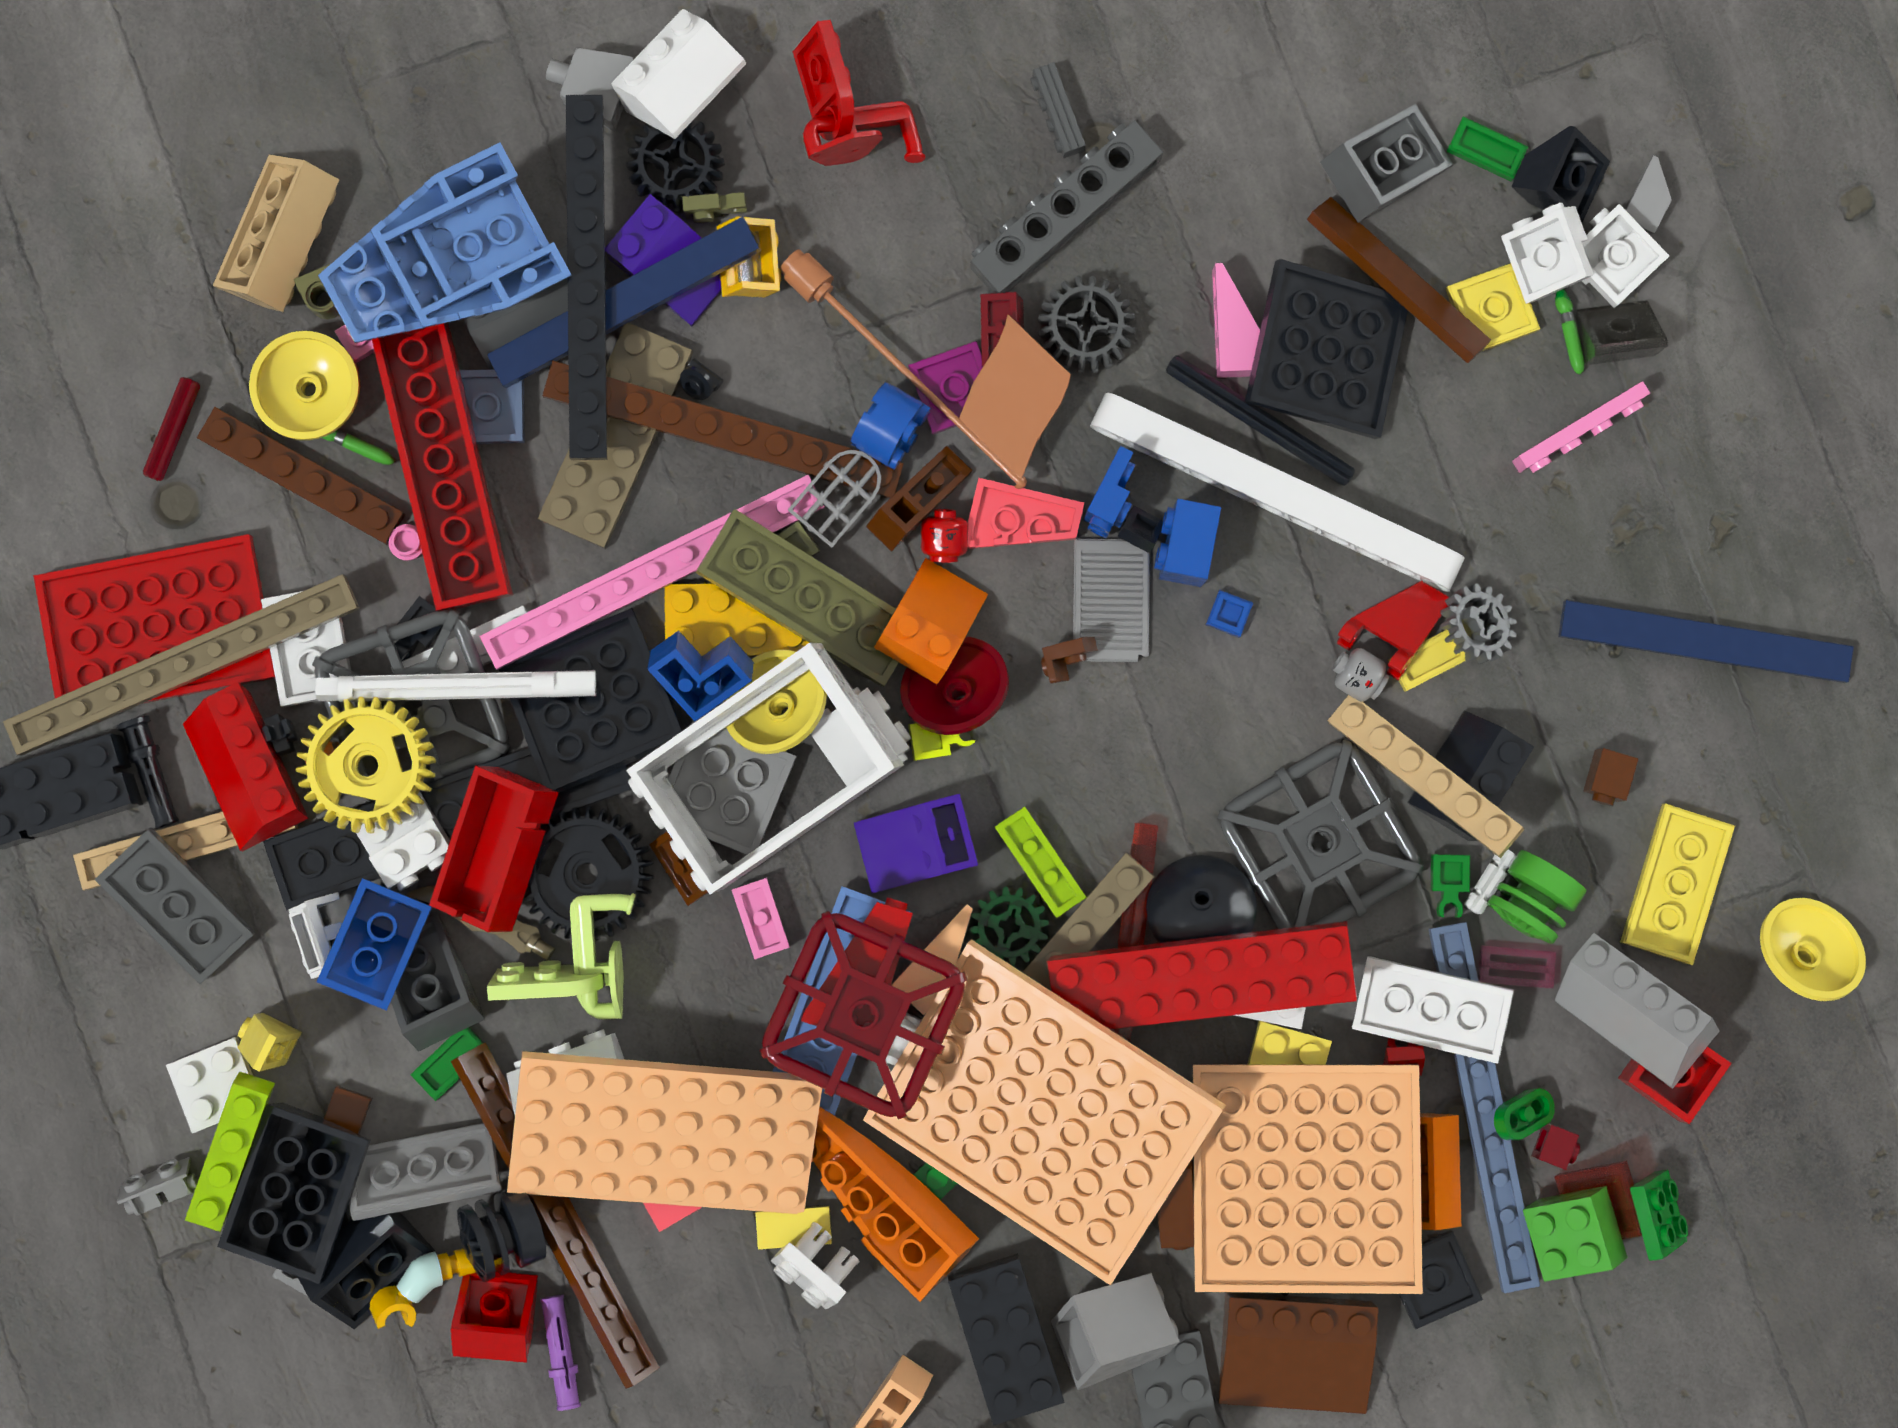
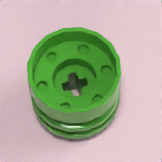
M1520 850L1507 870L1519 884L1517 887L1500 882L1496 888L1509 900L1506 901L1498 896L1491 895L1487 904L1500 915L1504 922L1528 937L1554 944L1558 935L1546 923L1563 929L1566 922L1554 912L1555 909L1559 907L1567 911H1575L1587 890L1571 876L1549 862L1527 851Z

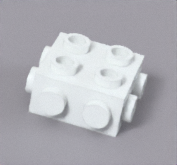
M858 687L854 688V692L902 763H904L908 759L904 753L910 750L906 742L912 739L900 721L895 724L891 722L885 713L891 708L879 691L872 694L868 687L862 692ZM828 708L824 709L823 715L816 728L812 731L811 736L845 785L848 786L876 766L872 763L870 757L839 711L836 709L830 712Z

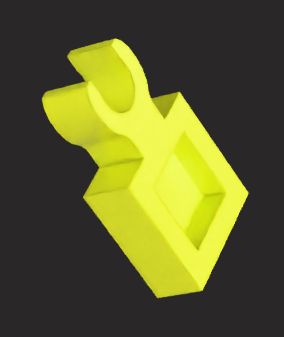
M916 723L908 725L909 735L912 738L910 741L914 761L951 755L950 744L966 747L975 743V740L963 741L959 734H936L926 731Z

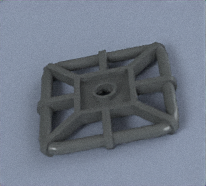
M453 608L450 611H434L389 628L387 625L378 627L375 633L330 648L322 653L321 656H316L312 663L315 667V679L330 678L329 673L337 677L363 676L335 662L383 646L393 669L392 673L386 675L441 674L437 662L452 630H454L470 673L486 672L468 625L459 616L460 611ZM443 625L428 660L404 668L394 641ZM496 698L480 699L493 735L458 720L451 699L421 700L422 705L417 708L418 714L412 715L408 711L405 721L411 717H416L419 720L414 731L424 728L428 732V735L421 739V742H431L433 744L431 737L455 730L488 746L486 749L444 764L440 763L436 749L433 747L431 750L426 751L425 755L436 758V763L430 764V769H428L435 773V777L424 778L423 783L427 784L473 768L475 765L478 766L501 757L502 754L508 753L511 746L508 743V731ZM406 700L393 701L396 705L394 714L403 707L402 705L406 703ZM324 701L330 718L333 717L330 710L331 705L337 707L341 712L343 711L339 701ZM381 701L382 709L386 705L387 701ZM348 724L334 734L333 737H338L341 744L354 728ZM404 735L393 738L396 750L407 746ZM361 759L358 764L359 773L362 776L368 777Z
M1344 739L1341 743L1336 742L1327 745L1287 769L1282 767L1276 770L1275 776L1228 803L1224 810L1219 811L1217 818L1221 820L1223 834L1249 877L1247 878L1248 881L1256 889L1278 929L1305 926L1314 889L1334 877L1346 895L1348 903L1310 925L1343 922L1355 915L1361 917L1367 913V908L1409 885L1416 879L1418 874H1422L1424 865L1420 864L1421 859L1417 848L1393 809L1394 801L1391 797L1387 798L1363 755L1356 747L1352 746V741ZM1337 758L1328 796L1307 807L1293 782L1332 759ZM1348 761L1374 803L1373 807L1352 819L1339 799ZM1282 788L1286 791L1298 812L1277 825L1239 815L1241 811ZM1380 814L1406 860L1369 850L1356 827ZM1235 824L1274 834L1286 857L1261 870ZM1316 832H1319L1321 836L1328 834L1331 840L1326 844L1328 848L1326 852H1322L1320 848L1313 849L1311 843L1315 841L1313 835ZM1365 859L1403 870L1358 896L1344 872ZM1292 865L1304 886L1294 924L1291 923L1267 881V878Z

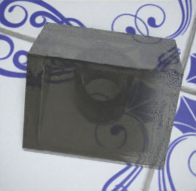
M1648 300L1619 304L1615 308L1609 305L1576 310L1577 326L1585 365L1652 357L1668 346V339Z

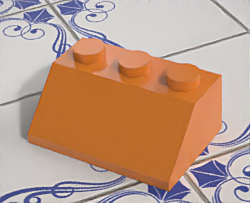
M1420 1113L1422 1229L1436 1231L1462 1227L1459 1115Z

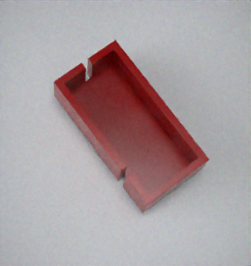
M475 765L429 906L451 916L462 917V921L487 932H512L546 832L540 828L541 823H549L559 792L500 767Z

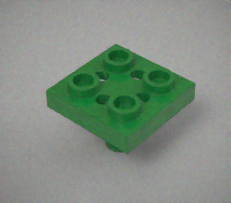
M1668 1169L1654 1171L1630 1187L1635 1207L1614 1210L1620 1233L1641 1229L1649 1261L1664 1259L1687 1242L1688 1225L1685 1217L1680 1215L1677 1204L1678 1188L1675 1181L1670 1178Z

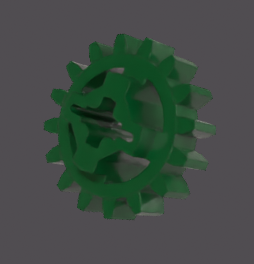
M1003 887L1002 896L998 897L994 891H990L989 897L991 901L988 904L982 900L977 902L983 910L981 913H971V917L978 920V926H973L969 930L972 933H979L980 938L975 941L979 945L984 944L987 950L1002 960L1004 957L1008 958L1010 965L1015 966L1016 957L1021 956L1025 962L1030 961L1027 953L1029 950L1037 953L1041 951L1036 942L1038 939L1047 940L1048 936L1041 933L1040 929L1049 925V921L1040 920L1039 914L1045 910L1044 906L1033 907L1032 904L1036 896L1031 895L1025 900L1022 898V888H1018L1015 895H1010L1008 887ZM1010 901L1007 911L998 916L988 913L995 905ZM1022 905L1030 912L1034 927L1025 925L1021 918ZM1015 909L1014 923L1019 925L1018 932H1011L1010 936L1006 939V943L1003 944L1005 937L1003 936L1004 929L999 927L1000 920L1007 921L1008 917L1012 914V910ZM984 926L991 927L998 936L996 947L987 939ZM1020 937L1030 939L1022 948L1009 951L1011 942Z

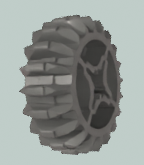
M1076 276L1075 288H1072L1066 280L1063 281L1061 288L1064 294L1062 295L1059 291L1052 289L1050 297L1055 303L1043 301L1042 309L1049 314L1038 316V322L1047 325V327L1039 329V337H1050L1043 344V348L1046 351L1056 348L1057 350L1053 353L1052 357L1059 361L1064 356L1066 360L1063 367L1066 370L1070 369L1072 361L1078 363L1077 373L1083 374L1085 364H1090L1093 374L1098 373V361H1101L1106 369L1111 368L1112 360L1109 355L1120 361L1124 354L1119 347L1129 349L1132 342L1125 336L1134 335L1135 327L1125 324L1135 319V313L1122 312L1130 306V300L1123 299L1118 302L1117 299L1121 295L1122 290L1117 287L1110 294L1107 291L1110 284L1109 280L1105 279L1102 282L1101 288L1096 287L1095 276H1090L1088 285L1083 286L1081 276ZM1084 298L1083 308L1079 312L1059 316L1060 311L1068 303ZM1095 300L1103 303L1111 311L1115 323L1109 322V318H1104L1097 314ZM1087 309H1089V319L1092 320L1091 324L1095 323L1096 326H1091L1090 331L1087 333L1086 341H1084V331L1081 330L1082 325L1078 327L1077 324L1083 322ZM1057 327H1063L1064 331L1071 332L1077 337L1078 350L1065 343ZM1107 333L1115 334L1108 345L1099 350L1089 352L1090 341L1093 338L1106 336Z

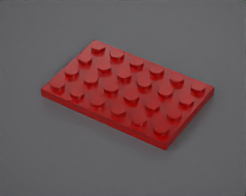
M250 534L33 575L55 698L263 609L261 599H264L253 536ZM270 648L142 704L222 689L236 682L243 685L274 679L275 674Z

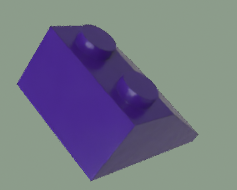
M650 194L605 247V253L611 262L631 277L702 238L676 214ZM720 274L664 303V305L690 326H693L721 292Z

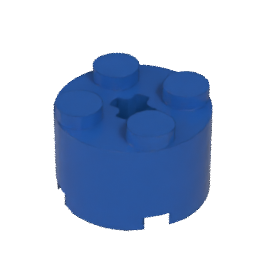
M885 382L871 401L874 403L868 412L865 411L858 422L851 438V445L895 470L905 452L909 453L918 438V434L915 431L918 426L921 427L931 408L894 385Z

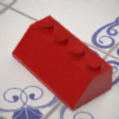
M236 682L204 698L183 723V726L240 851L243 852L308 819L280 755L275 752L272 742H266L261 728L266 725L251 693L239 682Z

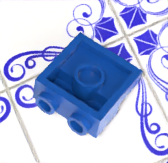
M1122 446L1119 447L1083 520L1089 523L1088 530L1104 538L1108 537L1113 525L1118 528L1121 527L1132 505L1126 501L1130 491L1124 488L1135 467V464L1130 462L1134 452Z

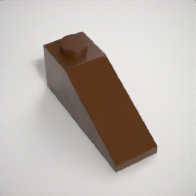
M948 446L944 447L880 507L866 527L892 552L973 470Z

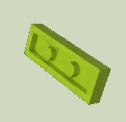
M1023 807L994 827L1055 918L1087 898L1026 807Z

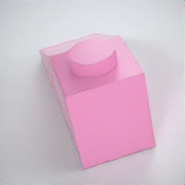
M1215 263L1212 270L1216 377H1250L1260 329L1223 263Z

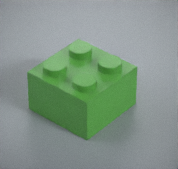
M1606 1186L1540 1198L1523 1209L1544 1282L1613 1270L1628 1258Z

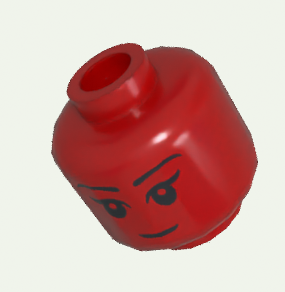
M935 509L934 516L923 519L921 523V550L924 554L930 556V561L942 563L958 562L959 556L967 552L968 522L961 517H956V510Z

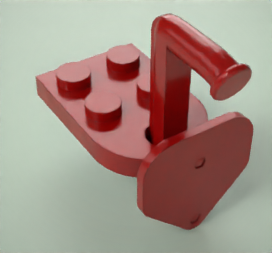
M831 19L817 21L792 51L812 119L805 125L803 131V140L808 158L824 166L860 160L867 156L883 137L879 130L857 132L858 130L900 125L906 146L905 161L910 163L923 162L926 157L923 154L921 139L910 106L902 101L854 107L850 86L851 76L848 68L844 66L841 56L840 38L834 32ZM819 134L822 138L830 142L822 145Z

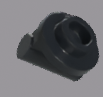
M695 358L680 374V382L685 393L698 400L707 399L713 391L718 390L724 381Z

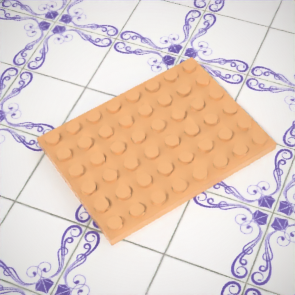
M971 939L955 963V966L961 972L965 971L968 979L965 981L964 996L942 1043L945 1046L942 1055H937L917 1102L906 1113L907 1117L898 1120L897 1116L888 1117L868 1110L863 1121L1111 1285L1226 1105ZM950 988L938 992L915 1033L926 1038L929 1037ZM910 1041L891 1071L900 1098L903 1096L924 1049ZM884 1084L877 1096L891 1102Z

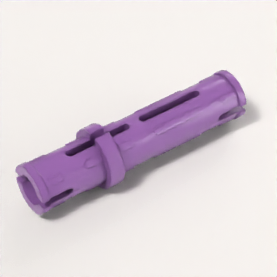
M564 1295L540 1299L551 1362V1369L548 1370L549 1378H553L557 1411L570 1410L581 1406L575 1374L578 1373V1365L573 1364L563 1300Z

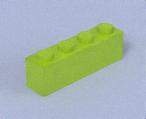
M241 1071L236 1076L228 1094L185 1221L221 1232L227 1220L266 1104L270 1100L275 1085L274 1082Z

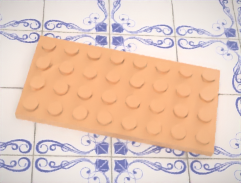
M522 1051L507 1193L790 1214L801 1213L805 1210L822 1088L784 1072Z

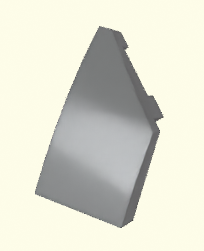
M1652 154L1625 210L1642 228L1655 233L1672 199L1659 158Z

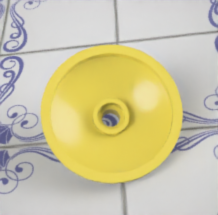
M296 331L276 338L261 351L251 370L249 392L256 413L269 428L291 439L314 440L335 432L352 415L359 398L360 378L353 358L336 340L318 332ZM310 384H314L316 386L315 393L311 396H306L305 388Z
M773 650L751 659L754 662L752 681L736 693L783 662L796 651ZM808 670L726 728L736 742L752 752L774 754L786 751L805 740L816 728L825 709L827 694L815 676ZM788 707L787 711L781 715L782 710Z
M1793 898L1779 903L1766 915L1760 930L1761 950L1770 970L1786 987L1812 1000L1833 1001L1848 995L1859 985L1866 968L1865 951L1858 933L1842 914L1829 905L1817 900Z

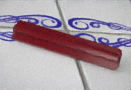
M186 377L180 378L144 466L143 474L146 477L156 481L164 479L199 392L200 384Z

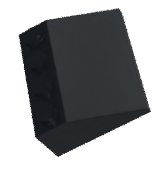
M266 1104L217 1247L314 1283L322 1284L371 1140L318 1115L288 1104Z

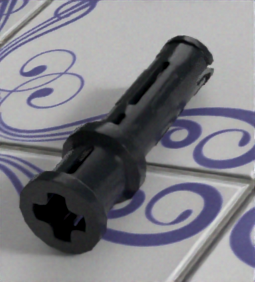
M147 715L122 722L117 725V729L123 732L129 753L126 755L127 759L136 765L155 821V827L160 828L179 820L176 817L157 756L160 755V747L154 744L148 726L151 720ZM136 730L138 731L140 740H141V742H142V745H141V746L139 745V742H138V739H137V736H136V733H135ZM145 760H148L150 766L149 769H147ZM151 776H153V778H154V781H155V784H156V787H157V790H158V793H159V796H160V799H161V802H162V805H161V806L159 805V802H158V799H157V796H156V793H155V790H154V787H153V784H152V781H151V778H150Z

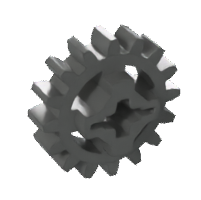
M1474 584L1468 588L1465 586L1455 591L1454 595L1445 600L1448 607L1440 612L1442 616L1447 618V621L1441 624L1440 627L1441 629L1448 630L1450 634L1444 639L1445 642L1454 641L1456 644L1454 653L1458 654L1464 651L1465 661L1467 662L1474 659L1477 660L1478 664H1483L1489 660L1492 662L1502 657L1504 652L1510 650L1512 646L1509 641L1516 638L1517 634L1510 630V626L1517 623L1516 619L1509 618L1507 614L1511 611L1512 607L1511 605L1503 607L1501 604L1503 595L1499 594L1493 597L1492 587L1487 586L1481 590L1479 584ZM1466 603H1472V606L1468 608L1464 607ZM1493 640L1490 645H1485L1486 641Z

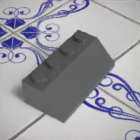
M566 245L558 249V251L560 252L565 264L567 265ZM605 277L606 290H607V289L610 288V286H609V284H608V282H607V280H606V277ZM568 278L505 310L463 319L489 370L494 368L487 354L568 311Z

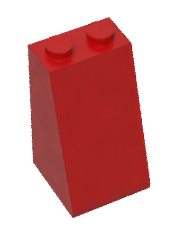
M887 897L885 904L879 902L875 904L863 923L891 936H894L895 933L904 937L902 941H905L913 913L906 911L907 903ZM857 936L853 937L845 949L850 966L874 978L887 950ZM897 954L884 980L889 985L892 984L900 956ZM839 962L836 963L819 990L832 994L842 972ZM813 998L804 1011L801 1021L817 1026L827 1004ZM864 1004L862 1009L855 1007L853 1010V1014L858 1017L856 1022L858 1025L863 1026L866 1021L873 1022L875 1016L870 1013V1005Z

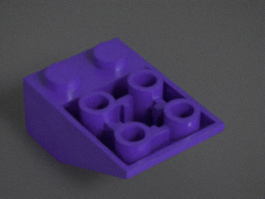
M960 794L854 822L872 893L978 866Z

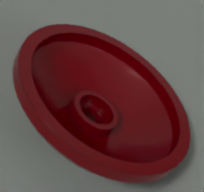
M965 637L938 684L907 667L901 681V700L909 717L926 731L942 735L961 734L980 727L998 712L1007 696L1009 675L1002 656L993 646L977 638ZM959 696H965L960 700H956Z

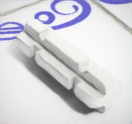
M1508 849L1501 858L1494 855L1492 858L1494 860L1493 864L1489 863L1474 887L1476 891L1470 893L1464 902V906L1475 914H1482L1488 906V898L1491 895H1495L1498 890L1496 887L1500 882L1504 881L1507 876L1506 870L1516 857L1512 851Z

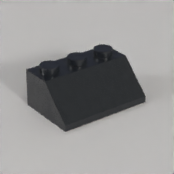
M1464 710L1435 756V759L1498 807L1534 746L1505 728ZM1415 791L1407 802L1409 805L1467 841H1477Z
M400 1212L355 1221L352 1219L338 1234L322 1284H317L298 1277L311 1302L351 1328L356 1329L372 1314L370 1311V1301L374 1294L387 1286H397L413 1260L435 1250Z

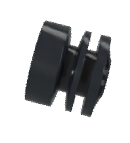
M507 1190L496 1193L494 1196V1213L483 1199L476 1201L475 1211L468 1204L459 1207L457 1210L460 1239L464 1252L478 1277L483 1282L495 1278V1269L500 1275H505L510 1271L509 1255L520 1268L544 1260L546 1257V1244L542 1227L527 1193H507Z

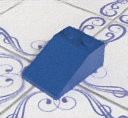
M362 878L317 979V983L387 1011L432 907Z

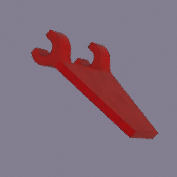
M1420 581L1348 620L1338 633L1340 638L1337 644L1350 651L1362 630H1368L1399 649L1389 661V669L1387 670L1388 675L1399 681L1415 654L1441 619L1442 615L1440 612L1448 607L1445 600L1449 597L1425 582Z

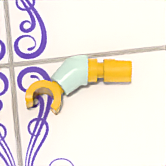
M464 1249L454 1250L452 1256H448L447 1252L437 1255L435 1251L424 1254L411 1262L397 1286H387L374 1294L370 1301V1311L377 1328L380 1329L386 1326V1318L395 1311H400L405 1324L413 1327L416 1321L413 1302L419 1303L435 1287L442 1286L443 1281L453 1279V1274L455 1273L459 1277L476 1273Z

